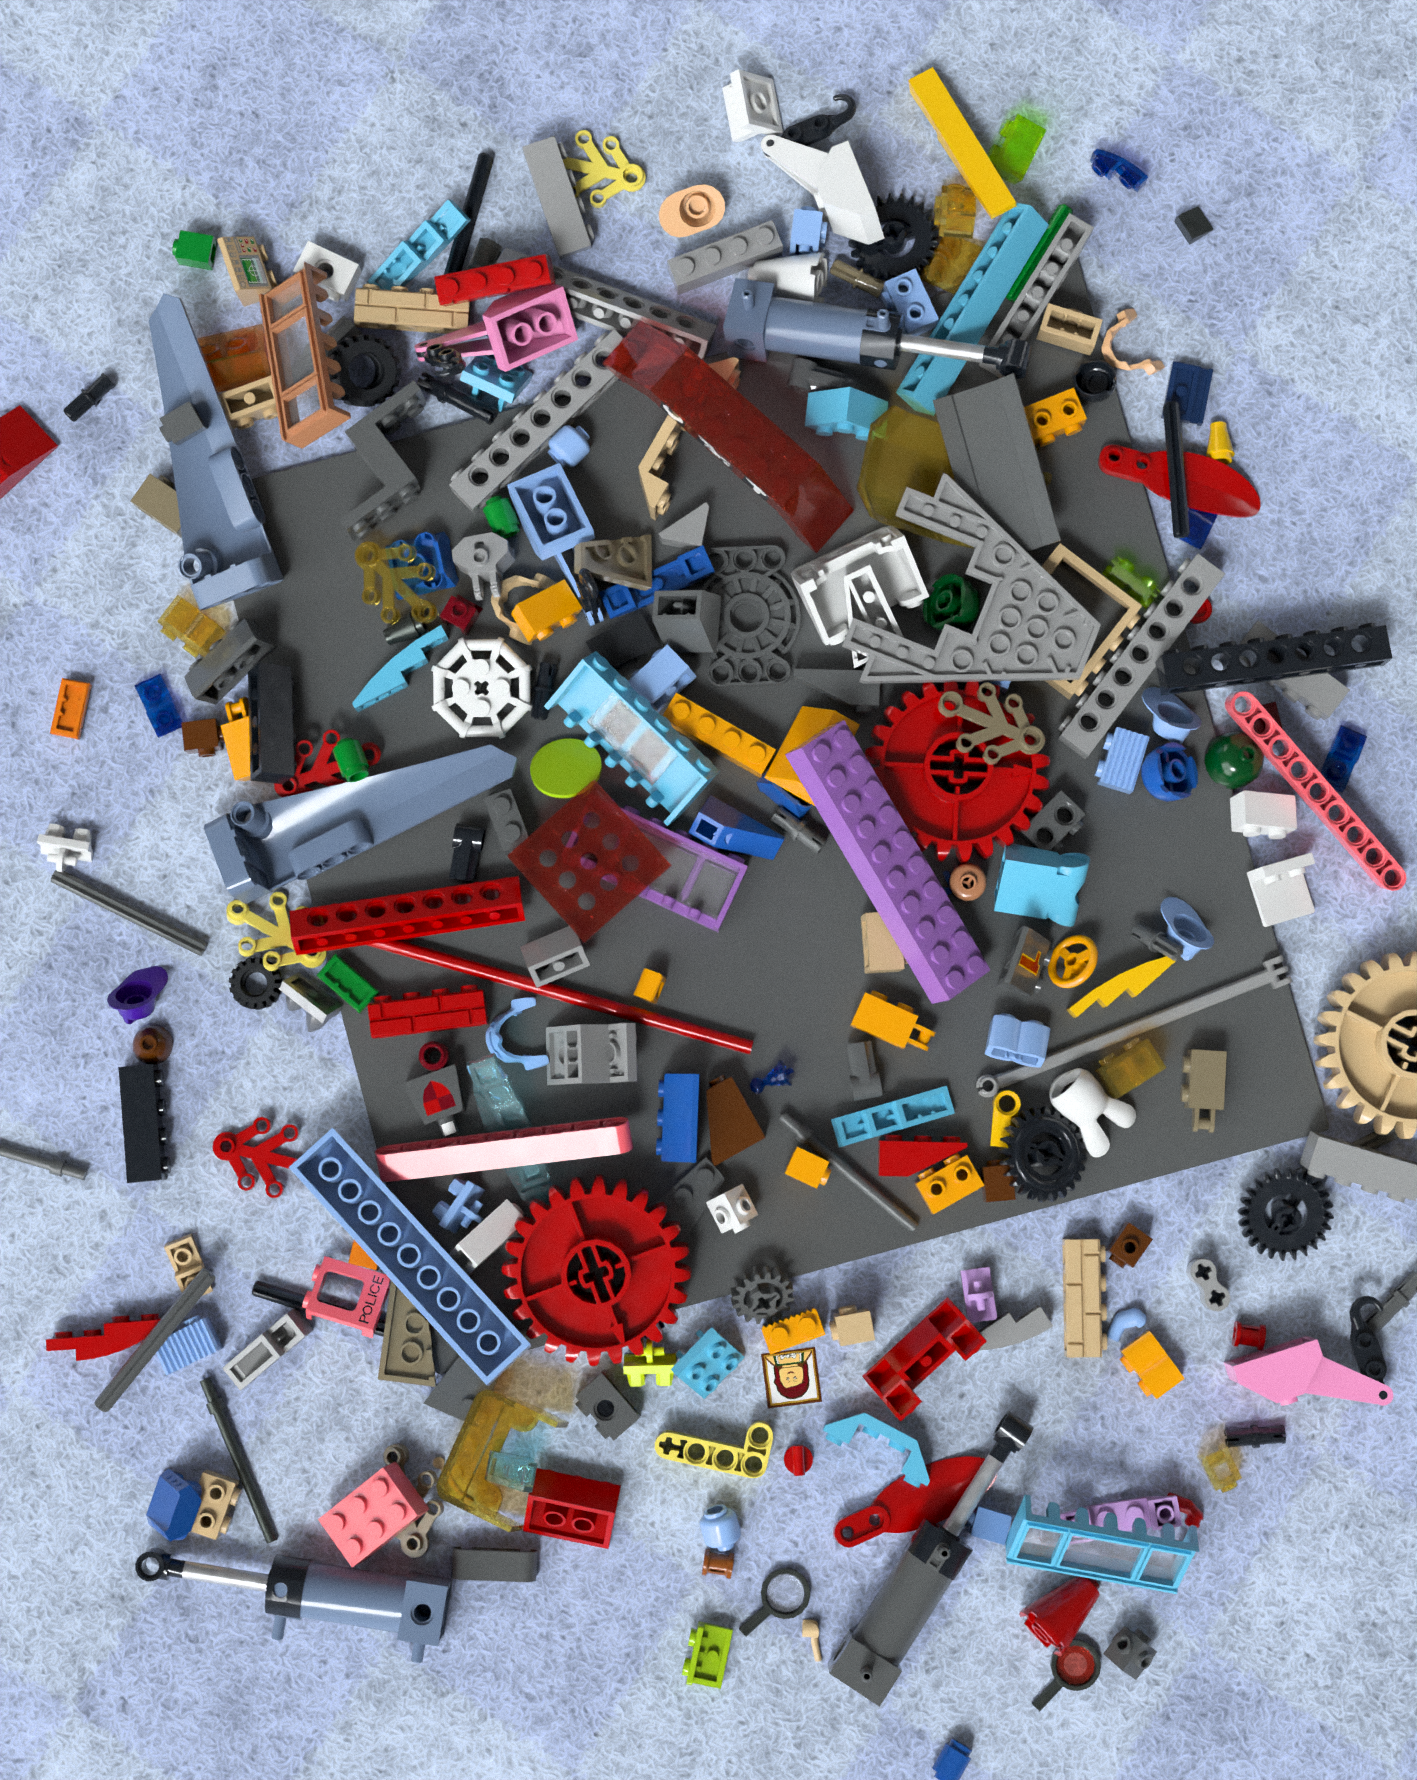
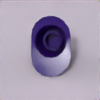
M159 966L136 970L108 995L107 1002L110 1007L118 1010L126 1024H132L136 1020L146 1018L154 1012L156 996L166 986L168 974L165 969Z

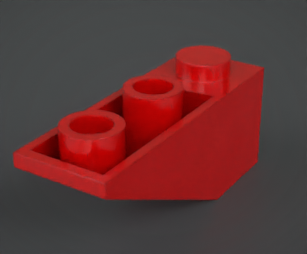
M885 1135V1141H878V1176L909 1177L967 1148V1143H960L961 1137L943 1136V1142H931V1136H914V1142L902 1141V1135Z

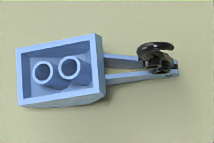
M555 464L508 484L510 497L524 532L536 555L541 560L552 556L556 558L582 606L590 626L604 621L599 608L602 606L597 594L599 590L590 571L587 568H582L579 571L580 581L576 583L561 552L571 548L574 553L575 545L595 539L593 528L561 464Z

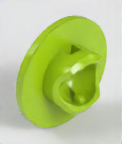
M571 738L556 740L543 746L535 754L530 765L531 779L536 788L542 793L555 798H571L587 792L597 783L602 772V762L598 751L594 747H588L582 740Z

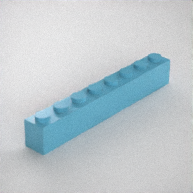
M1016 203V207L1003 214L929 338L977 345L1049 226L1031 205ZM919 354L896 393L915 411L934 416L936 411L933 400L947 395L967 361Z

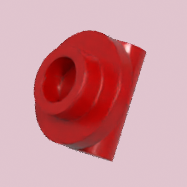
M793 1445L784 1454V1464L794 1476L805 1475L812 1466V1453L804 1445Z

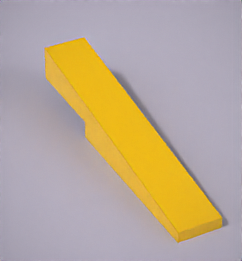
M932 67L909 79L911 95L937 132L938 141L990 218L993 219L1016 207V201L934 68Z

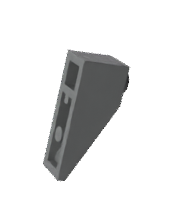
M798 668L793 670L794 680L849 709H855V713L871 714L873 709L878 710L880 683H860L859 681L864 670Z

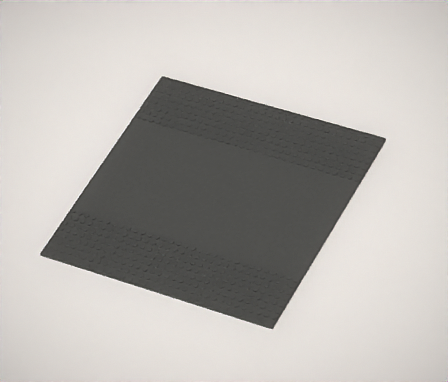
M1076 260L1050 304L1066 309H1076L1083 314L1094 317L1081 269ZM958 290L929 297L939 320ZM1006 298L1003 300L977 345L988 346L1014 303ZM1043 314L1027 340L1032 346L1027 375L1024 378L1017 379L1024 407L1071 388L1075 389L1073 373H1076L1081 363L1095 359L1106 361L1102 354L1100 335L1098 334L1095 347L1090 356L1037 340ZM931 329L918 336L930 337L934 329ZM769 351L767 362L737 358L739 360V370L741 371L739 376L741 381L733 394L729 392L727 397L723 399L706 389L707 395L700 407L695 406L691 414L693 420L686 432L681 430L678 436L679 444L672 456L668 454L663 464L666 466L660 479L669 483V493L671 494L669 500H671V504L665 515L659 514L656 521L649 514L640 482L638 466L668 416L660 408L661 402L672 409L693 370L696 367L732 358L728 357V352L708 356L704 359L702 365L690 361L619 380L570 425L573 428L580 426L590 437L587 440L590 452L575 467L565 466L563 468L593 528L595 539L590 541L618 540L623 537L635 538L651 534L653 571L677 560L678 556L691 551L690 549L662 544L659 540V533L706 502L709 506V518L703 543L706 552L711 548L763 545H775L784 551L786 557L785 565L777 573L784 577L793 588L799 601L801 612L800 630L795 643L788 653L782 657V659L788 662L791 669L790 678L786 683L779 686L717 688L710 683L708 678V669L715 660L710 658L707 653H676L697 676L679 694L776 749V754L802 706L835 710L860 724L854 737L864 754L865 750L869 747L882 746L872 738L871 732L876 725L890 727L884 718V710L892 706L904 712L901 705L902 693L910 691L920 700L923 684L880 683L878 710L873 709L871 714L855 713V709H849L794 680V668L864 670L866 663L856 668L853 667L852 651L842 647L843 642L836 645H825L822 642L790 573L794 569L877 529L894 526L905 536L929 596H931L935 589L932 587L934 582L943 575L951 573L966 579L975 587L980 598V608L976 619L964 630L965 632L973 633L992 584L965 574L974 553V547L895 516L906 487L934 497L943 473L947 474L955 482L937 414L935 413L932 416L915 411L896 393L918 357V353L902 351L896 370L867 367L857 363ZM793 359H807L815 362L818 367L844 373L846 378L843 388L852 387L888 401L885 435L873 436L872 440L865 441L856 439V435L853 433L833 432L832 436H821L816 434V430L806 427L805 418L808 394L797 393L786 387ZM967 361L946 396L995 381L999 377L980 367L979 362ZM1116 390L1104 401L1096 403L1083 400L1076 392L1087 417L1084 426H1081L1082 430L1071 436H1066L1065 433L1056 436L1054 442L1040 447L1039 444L1035 445L1061 541L1027 551V553L1042 567L1061 543L1140 603L1142 607L1137 613L1141 617L1132 629H1129L1127 626L1120 634L1124 639L1113 652L1108 649L1104 654L1103 658L1107 661L1098 673L1090 672L1085 679L1089 684L1080 696L1074 693L1069 700L1042 680L1011 681L1006 693H1000L998 701L1003 704L1009 695H1019L1023 701L1022 707L1025 714L1032 713L1035 717L1031 726L1038 727L1045 735V744L1036 754L1049 756L1051 763L1046 769L1036 772V774L1048 779L1050 786L1044 792L1032 794L1040 799L1044 808L1062 790L1086 814L1081 819L1084 825L1073 836L1068 832L1061 839L1064 845L1057 851L1059 855L1081 853L1090 858L1085 883L1077 893L1080 905L1074 926L1068 927L1060 925L1050 918L1041 919L994 911V891L1004 848L993 839V853L991 857L985 859L978 854L975 847H972L971 856L967 863L976 864L983 869L987 881L984 893L972 901L958 899L953 893L947 896L988 964L990 971L952 999L934 1004L929 1000L908 963L904 964L905 969L899 972L865 974L861 916L865 913L877 912L816 806H812L800 820L804 819L807 821V826L828 840L825 846L821 847V851L818 854H815L814 851L798 839L794 841L790 838V833L771 821L775 812L778 813L777 810L780 807L767 795L759 791L756 783L760 779L759 777L685 736L720 772L682 815L670 825H666L665 828L675 833L677 829L688 833L700 809L709 796L712 795L786 837L774 860L721 848L718 849V853L727 857L731 853L744 859V865L748 866V869L719 932H716L562 861L561 855L590 794L596 797L599 793L612 798L614 800L613 804L620 808H624L625 805L638 810L640 812L639 816L646 820H650L653 817L664 822L671 813L662 804L654 808L649 807L646 804V799L651 794L641 784L634 788L629 787L625 780L630 773L620 764L613 768L608 767L605 764V759L609 756V753L600 744L594 748L600 755L602 772L599 780L590 790L571 798H555L539 791L534 785L530 774V765L535 754L543 746L553 741L569 738L584 741L589 735L579 724L573 728H569L564 724V719L568 716V713L559 704L549 709L546 720H536L531 717V711H527L506 733V737L502 739L499 737L460 738V734L437 711H433L431 707L434 705L432 666H436L458 643V639L462 637L465 639L504 638V642L527 665H532L536 668V672H530V681H534V687L537 685L540 662L551 663L550 666L552 664L557 665L558 669L553 687L555 692L581 660L592 654L586 641L639 613H642L659 646L618 666L615 670L629 681L631 675L637 669L643 668L657 650L664 648L652 620L653 604L610 619L599 592L616 584L596 578L594 580L599 590L597 594L602 604L599 608L604 621L590 626L583 610H581L576 617L578 620L565 629L560 626L553 630L554 633L543 641H539L537 638L532 641L531 645H526L509 637L510 627L496 616L493 609L490 582L483 583L484 599L477 601L471 577L460 571L455 563L456 575L459 578L456 587L401 600L396 598L385 548L386 545L398 540L415 539L418 534L424 532L432 534L445 532L451 541L450 547L452 552L464 537L492 532L483 508L475 515L452 492L449 484L452 482V476L459 469L463 468L465 470L473 463L471 459L479 450L489 448L493 444L492 439L502 429L507 431L514 424L512 421L515 416L522 410L527 412L534 403L498 413L496 419L491 417L494 420L491 425L477 418L389 442L414 474L422 491L418 493L419 497L413 503L407 506L405 504L395 510L396 514L387 522L383 523L380 521L372 527L374 529L373 532L361 540L357 538L353 541L341 524L340 519L381 490L383 486L356 451L251 479L265 514L263 526L284 580L233 601L238 620L247 618L255 621L276 645L260 663L291 667V677L294 678L295 682L292 692V704L295 706L293 731L296 733V743L293 747L294 757L296 755V745L300 740L308 739L314 747L312 754L305 758L300 774L312 769L323 744V735L328 729L337 730L340 734V740L350 737L359 740L361 745L365 742H374L379 746L381 750L380 759L376 764L369 766V775L367 777L490 744L518 758L512 778L310 879H306L313 907L470 884L472 882L449 878L454 852L452 842L456 823L485 827L484 845L482 852L478 856L474 882L519 876L525 921L402 939V941L532 977L520 946L574 925L590 966L550 983L753 1040L749 1055L367 945L326 951L328 962L337 954L379 991L376 997L391 995L392 1000L403 999L404 993L420 992L421 997L432 996L431 990L449 988V993L461 992L460 987L466 985H477L478 990H485L489 1025L379 1039L371 1038L368 1006L360 1014L336 993L338 1002L343 1005L340 1011L376 1149L393 1144L613 1117H626L629 1120L633 1149L626 1153L385 1182L386 1187L448 1254L480 1224L473 1220L468 1228L461 1225L455 1234L440 1226V1220L432 1213L437 1203L441 1200L451 1206L456 1199V1196L448 1191L454 1178L466 1182L470 1181L485 1190L478 1200L483 1206L477 1213L484 1219L508 1199L510 1203H515L521 1208L524 1217L535 1220L530 1211V1202L533 1199H540L550 1205V1187L557 1185L568 1195L570 1194L573 1177H580L586 1190L592 1189L597 1174L604 1176L607 1190H613L620 1178L626 1179L628 1185L627 1195L631 1197L642 1187L647 1188L649 1194L646 1206L648 1208L652 1207L703 1159L707 1157L713 1164L706 1090L711 1088L709 1082L723 1074L726 1079L732 1076L766 1138L715 1166L726 1180L714 1198L743 1184L758 1215L748 1220L751 1226L737 1233H734L733 1229L721 1233L708 1207L684 1241L689 1246L688 1255L676 1261L691 1268V1277L686 1281L676 1282L687 1290L688 1298L685 1303H670L675 1310L730 1295V1288L735 1287V1278L742 1280L743 1271L749 1274L753 1273V1266H756L758 1271L763 1270L764 1265H768L769 1271L778 1267L780 1274L786 1272L788 1278L1306 1137L1310 1131L1320 1133L1329 1129V1122L1289 985L1286 984L1273 989L1271 983L998 1090V1092L1009 1090L1018 1095L1021 1103L1018 1111L1019 1118H1021V1111L1026 1110L1030 1112L1031 1107H1037L1040 1110L1041 1107L1047 1106L1051 1111L1056 1109L1052 1105L1049 1096L1050 1087L1055 1078L1070 1070L1081 1068L1089 1071L1097 1079L1104 1092L1110 1098L1129 1104L1136 1111L1135 1122L1129 1128L1118 1126L1104 1114L1097 1118V1123L1109 1140V1149L1101 1157H1093L1086 1148L1081 1150V1153L1087 1155V1159L1081 1161V1164L1086 1169L1085 1171L1078 1172L1082 1178L1081 1182H1074L1075 1190L1067 1191L1065 1198L1058 1197L1055 1202H1050L1047 1198L1042 1203L1038 1202L1037 1198L1028 1200V1192L1022 1195L1017 1193L1021 1187L1020 1184L1014 1186L1016 1200L984 1202L981 1187L939 1212L931 1214L915 1183L920 1180L918 1175L933 1167L937 1171L944 1167L943 1161L945 1159L909 1177L878 1176V1141H885V1135H902V1141L914 1142V1136H931V1142H943V1136L961 1137L960 1143H967V1148L957 1153H959L960 1157L968 1155L980 1178V1167H987V1161L1005 1160L1008 1158L1007 1155L998 1152L999 1149L1006 1147L990 1146L993 1114L992 1101L994 1096L984 1098L977 1093L982 1089L987 1092L991 1091L993 1084L991 1081L986 1080L983 1083V1087L975 1088L976 1081L980 1076H994L1021 1065L1014 1061L1000 1060L984 1054L990 1022L994 1015L1007 1013L1022 1022L1037 1020L1042 1022L1044 1026L1049 1027L1050 1034L1046 1055L1265 970L1262 962L1280 956L1272 926H1263L1247 876V872L1255 870L1246 837L1243 836V832H1233L1231 828L1230 798L1234 796L1233 792L1227 789V786L1215 783L1206 771L1205 754L1208 753L1209 743L1216 738L1203 690L1174 694L1191 711L1198 715L1202 721L1201 726L1196 730H1191L1181 744L1186 748L1182 751L1187 757H1193L1198 770L1197 787L1191 790L1192 794L1187 798L1169 802L1154 798L1143 784L1141 767L1131 794L1098 785L1099 777L1094 776L1099 759L1104 760L1107 750L1103 749L1106 735L1108 732L1113 733L1116 727L1150 737L1143 761L1153 749L1163 744L1171 743L1154 731L1152 726L1153 713L1147 708L1142 699L1145 689L1149 687L1160 688L1156 667L1086 759L1058 740L1062 734L1058 728L1068 715L1074 718L1078 713L1079 709L1075 707L1085 692L1088 695L1093 693L1096 689V686L1092 684L1102 670L1108 673L1114 665L1110 662V659L1119 647L1123 650L1126 649L1130 643L1126 638L1136 625L1142 628L1148 620L1143 615L1153 602L1157 605L1160 604L1164 598L1160 593L1171 580L1143 484L1107 475L1101 471L1098 465L1099 455L1102 449L1108 445H1119L1133 449ZM563 395L558 397L555 403L559 406H566L570 403L571 399ZM540 415L536 418L535 423L544 426L549 423L550 417ZM520 434L515 438L514 442L518 445H525L530 437L526 434ZM701 436L709 445H711L716 451V453L729 463L733 470L728 468L714 453H712L709 450V447L706 448L705 446H703L697 440V437ZM549 446L510 483L557 464L548 453ZM504 453L498 454L494 462L498 465H503L509 460V456ZM1116 455L1109 456L1110 460L1118 461ZM478 473L473 481L476 484H484L488 480V475ZM744 476L748 477L769 496L766 501L742 480ZM506 486L496 496L501 495L502 499H509L514 509V512L520 522V519L510 497L508 486ZM520 522L518 525L520 532L506 539L509 542V546L514 549L515 562L503 573V579L500 581L515 575L532 579L537 573H540L556 583L565 579L572 590L554 556L541 560L536 555ZM572 548L561 552L575 582H579V574L574 573V553ZM769 552L764 560L767 565L774 567L781 562V557L776 552ZM741 553L736 558V563L741 568L749 567L753 561L752 557L747 553ZM714 554L709 557L714 569H719L723 566L724 559L722 556ZM1062 560L1051 576L1101 624L1087 659L1088 662L1128 610ZM712 575L683 590H700ZM773 576L770 577V579H772L773 581L777 580ZM716 579L714 583L717 584L721 580ZM782 584L780 587L785 592L787 599H792L789 591ZM519 586L510 590L507 601L503 603L504 612L508 619L515 623L516 621L511 615L515 606L544 589L533 588L532 586ZM451 595L454 597L460 595L483 608L468 636L462 634L460 628L450 622L446 625L440 618V614ZM924 599L922 604L910 609L899 604L890 607L904 638L935 650L942 631L933 628L932 625L925 621L923 615ZM1169 603L1166 605V610L1170 615L1178 616L1180 614L1179 607L1176 604ZM740 605L733 613L734 624L741 630H753L760 623V612L753 605ZM795 606L790 607V622L796 624ZM418 611L425 620L428 632L441 625L449 640L424 653L429 663L404 676L409 686L357 712L352 703L367 683L394 656L415 641L410 640L390 646L384 637L383 630L389 628L409 612L416 613ZM1151 626L1149 628V633L1153 638L1160 639L1163 637V632L1158 626ZM1185 628L1168 650L1180 649V652L1191 651ZM788 631L786 639L782 643L784 647L790 642L794 631ZM1135 648L1132 650V656L1135 660H1146V654L1142 649ZM492 650L472 651L473 658L478 659L479 652H482L484 659H490ZM775 650L773 653L778 655L781 652L779 650ZM720 652L717 654V656H718L719 658H721L722 656H724V655H723L722 653H720ZM500 654L497 662L504 669L515 670V668ZM462 655L448 670L454 673L459 671L464 665ZM775 664L770 668V675L774 679H782L786 675V669L781 664ZM1183 664V668L1187 673L1195 674V669L1191 664ZM751 665L745 666L741 670V676L745 680L751 681L757 677V669ZM717 667L712 675L716 681L723 682L728 679L729 671L725 667ZM1115 672L1117 682L1120 684H1127L1129 682V676L1126 672ZM445 678V699L453 697V679ZM485 681L481 683V693L487 695L489 693L487 690L489 683ZM511 681L512 697L519 698V681ZM932 682L937 691L942 692L944 682ZM957 682L958 689L964 690L967 682ZM531 687V705H533L535 695L533 687ZM983 688L982 693L985 694L988 689ZM1102 693L1098 695V702L1102 706L1109 707L1112 705V699L1108 694ZM620 699L600 724L623 744L642 720ZM670 702L658 712L661 716H663ZM457 703L449 706L464 722L468 714ZM508 703L497 714L502 721L516 706ZM1090 716L1081 717V725L1085 729L1091 730L1095 728L1093 718ZM474 717L473 725H493L491 717ZM648 728L629 752L647 770L652 772L671 748L654 731ZM328 733L326 740L329 743H334L337 741V736L334 733ZM302 743L299 746V750L302 753H308L310 746L307 743ZM954 745L943 747L935 752L934 755L948 756L949 752L953 750ZM367 749L364 751L366 759L374 758L375 753L372 750ZM333 750L327 764L336 761ZM969 752V757L977 758L973 752ZM954 761L950 768L930 767L931 770L954 771L953 778L959 779L964 771L982 772V770L960 769V762ZM870 763L872 768L878 767V765ZM341 772L332 774L347 782L346 778L341 775ZM288 780L283 784V787L286 790H291L294 788V784ZM317 781L305 785L313 790L328 787ZM936 782L944 791L952 793L953 790L945 788V782ZM966 783L960 789V794L970 793L979 788L981 784ZM511 788L533 844V846L528 847L533 865L526 872L519 871L513 862L511 854L505 855L483 799ZM1059 809L1057 811V818L1062 823H1069L1071 821V814L1066 809ZM593 811L575 851L605 865L624 824ZM1023 812L1029 821L1037 815ZM1010 828L1014 839L1013 844L1031 847L1018 835L1019 832ZM632 829L614 869L679 898L697 858ZM1040 829L1037 831V839L1043 844L1050 843L1051 834L1045 829ZM693 836L691 839L692 841L699 843L701 845L703 843L701 839ZM929 844L923 852L935 875L944 871H948L951 875L953 869L962 864L956 857L955 849H950L943 862H937L934 854L935 846ZM705 862L687 903L718 917L736 876ZM972 879V881L970 882L971 887H972L973 884H974L973 879ZM1175 897L1181 899L1195 910L1214 938L1212 948L1201 949L1188 961L1180 956L1179 960L1174 962L1136 997L1132 998L1125 990L1105 1008H1102L1095 1001L1078 1017L1073 1018L1069 1014L1067 1009L1111 978L1146 962L1166 957L1159 951L1151 952L1146 944L1131 936L1133 934L1131 932L1133 926L1139 921H1143L1154 930L1166 933L1168 924L1161 913V903L1165 898ZM1023 926L1031 928L1051 942L1049 949L1054 950L1062 940L1073 935L1087 936L1097 946L1098 961L1093 973L1086 981L1076 987L1062 988L1055 985L1048 975V966L1044 965L1039 975L1044 977L1038 994L1033 992L1030 998L996 987L1014 934ZM1077 943L1066 949L1070 953L1078 954L1088 948L1084 944ZM1060 956L1057 961L1056 971L1058 976L1062 978L1066 967L1064 959ZM1282 962L1273 964L1275 969L1283 967ZM644 968L666 977V982L658 1002L655 1004L633 995ZM1282 973L1278 975L1279 979L1282 980L1283 978H1285L1286 974ZM872 990L887 996L886 1002L897 1006L900 1002L914 1008L913 1014L918 1016L916 1024L936 1033L934 1037L931 1036L928 1042V1052L906 1043L904 1049H901L850 1026L864 993L871 994ZM525 997H535L536 1005L523 1010L517 1016L512 1015L506 1019L499 1030V1034L503 1039L502 1047L514 1055H546V1027L578 1024L635 1023L637 1035V1081L605 1084L547 1085V1065L526 1070L523 1063L503 1062L490 1053L486 1044V1031L496 1016L511 1009L512 1000ZM913 1028L909 1038L917 1041L920 1031ZM430 1041L442 1043L448 1048L450 1061L446 1067L453 1064L458 1066L466 1111L454 1115L459 1132L443 1137L438 1121L429 1125L424 1124L402 1084L434 1072L424 1068L419 1061L421 1047ZM871 1041L875 1068L879 1072L882 1097L853 1101L849 1078L851 1070L846 1045ZM1187 1050L1227 1052L1224 1110L1215 1111V1128L1213 1133H1208L1206 1129H1198L1197 1132H1193L1192 1108H1184L1185 1102L1180 1101L1181 1085L1186 1084V1073L1182 1072L1183 1055H1187ZM434 1051L431 1054L433 1062H438L441 1059V1054L438 1051ZM665 1074L700 1075L697 1163L661 1161L662 1155H656L657 1138H662L663 1126H657L658 1109H663L664 1097H658L659 1080H664ZM1071 1082L1068 1085H1066L1063 1088L1061 1094L1065 1092L1074 1082ZM947 1086L955 1114L846 1146H838L831 1119ZM1004 1095L999 1100V1107L1004 1112L1010 1111L1014 1106V1101L1009 1095ZM1200 1109L1199 1117L1208 1118V1110ZM786 1111L802 1125L806 1124L814 1131L812 1134L918 1222L919 1225L911 1233L830 1163L827 1168L832 1170L825 1186L819 1184L817 1189L784 1174L796 1147L822 1159L824 1158L806 1143L802 1144L794 1137L796 1134L778 1120ZM1078 1126L1075 1129V1133L1080 1132V1128ZM1039 1133L1030 1141L1031 1143L1046 1140L1052 1141L1057 1145L1060 1154H1062L1057 1140L1047 1133ZM1081 1138L1079 1142L1084 1143L1083 1139ZM1054 1165L1033 1169L1041 1175H1050L1059 1166ZM516 1231V1232L510 1237V1238H512V1237H522V1238H524L521 1234L518 1233V1231ZM505 1242L469 1277L496 1307H501L513 1313L515 1306L521 1299L506 1298L503 1291L506 1285L517 1278L504 1275L501 1267L505 1261L518 1257L511 1255L505 1249ZM591 1246L585 1247L591 1261L590 1271L587 1274L595 1272L602 1293H608L603 1280V1271L607 1267L599 1268ZM600 1246L602 1253L609 1252L615 1264V1258L618 1254L607 1247ZM575 1253L568 1264L570 1274L579 1272L581 1261L578 1253ZM624 1266L618 1269L615 1267L613 1281L615 1287H618L624 1278ZM578 1278L576 1286L587 1293L593 1294L591 1287L585 1289ZM530 1317L523 1320L519 1332L531 1344L528 1350L544 1346L547 1339L545 1333L533 1339H529L526 1336L527 1328L532 1320ZM430 1324L435 1372L438 1374L446 1373L460 1355Z

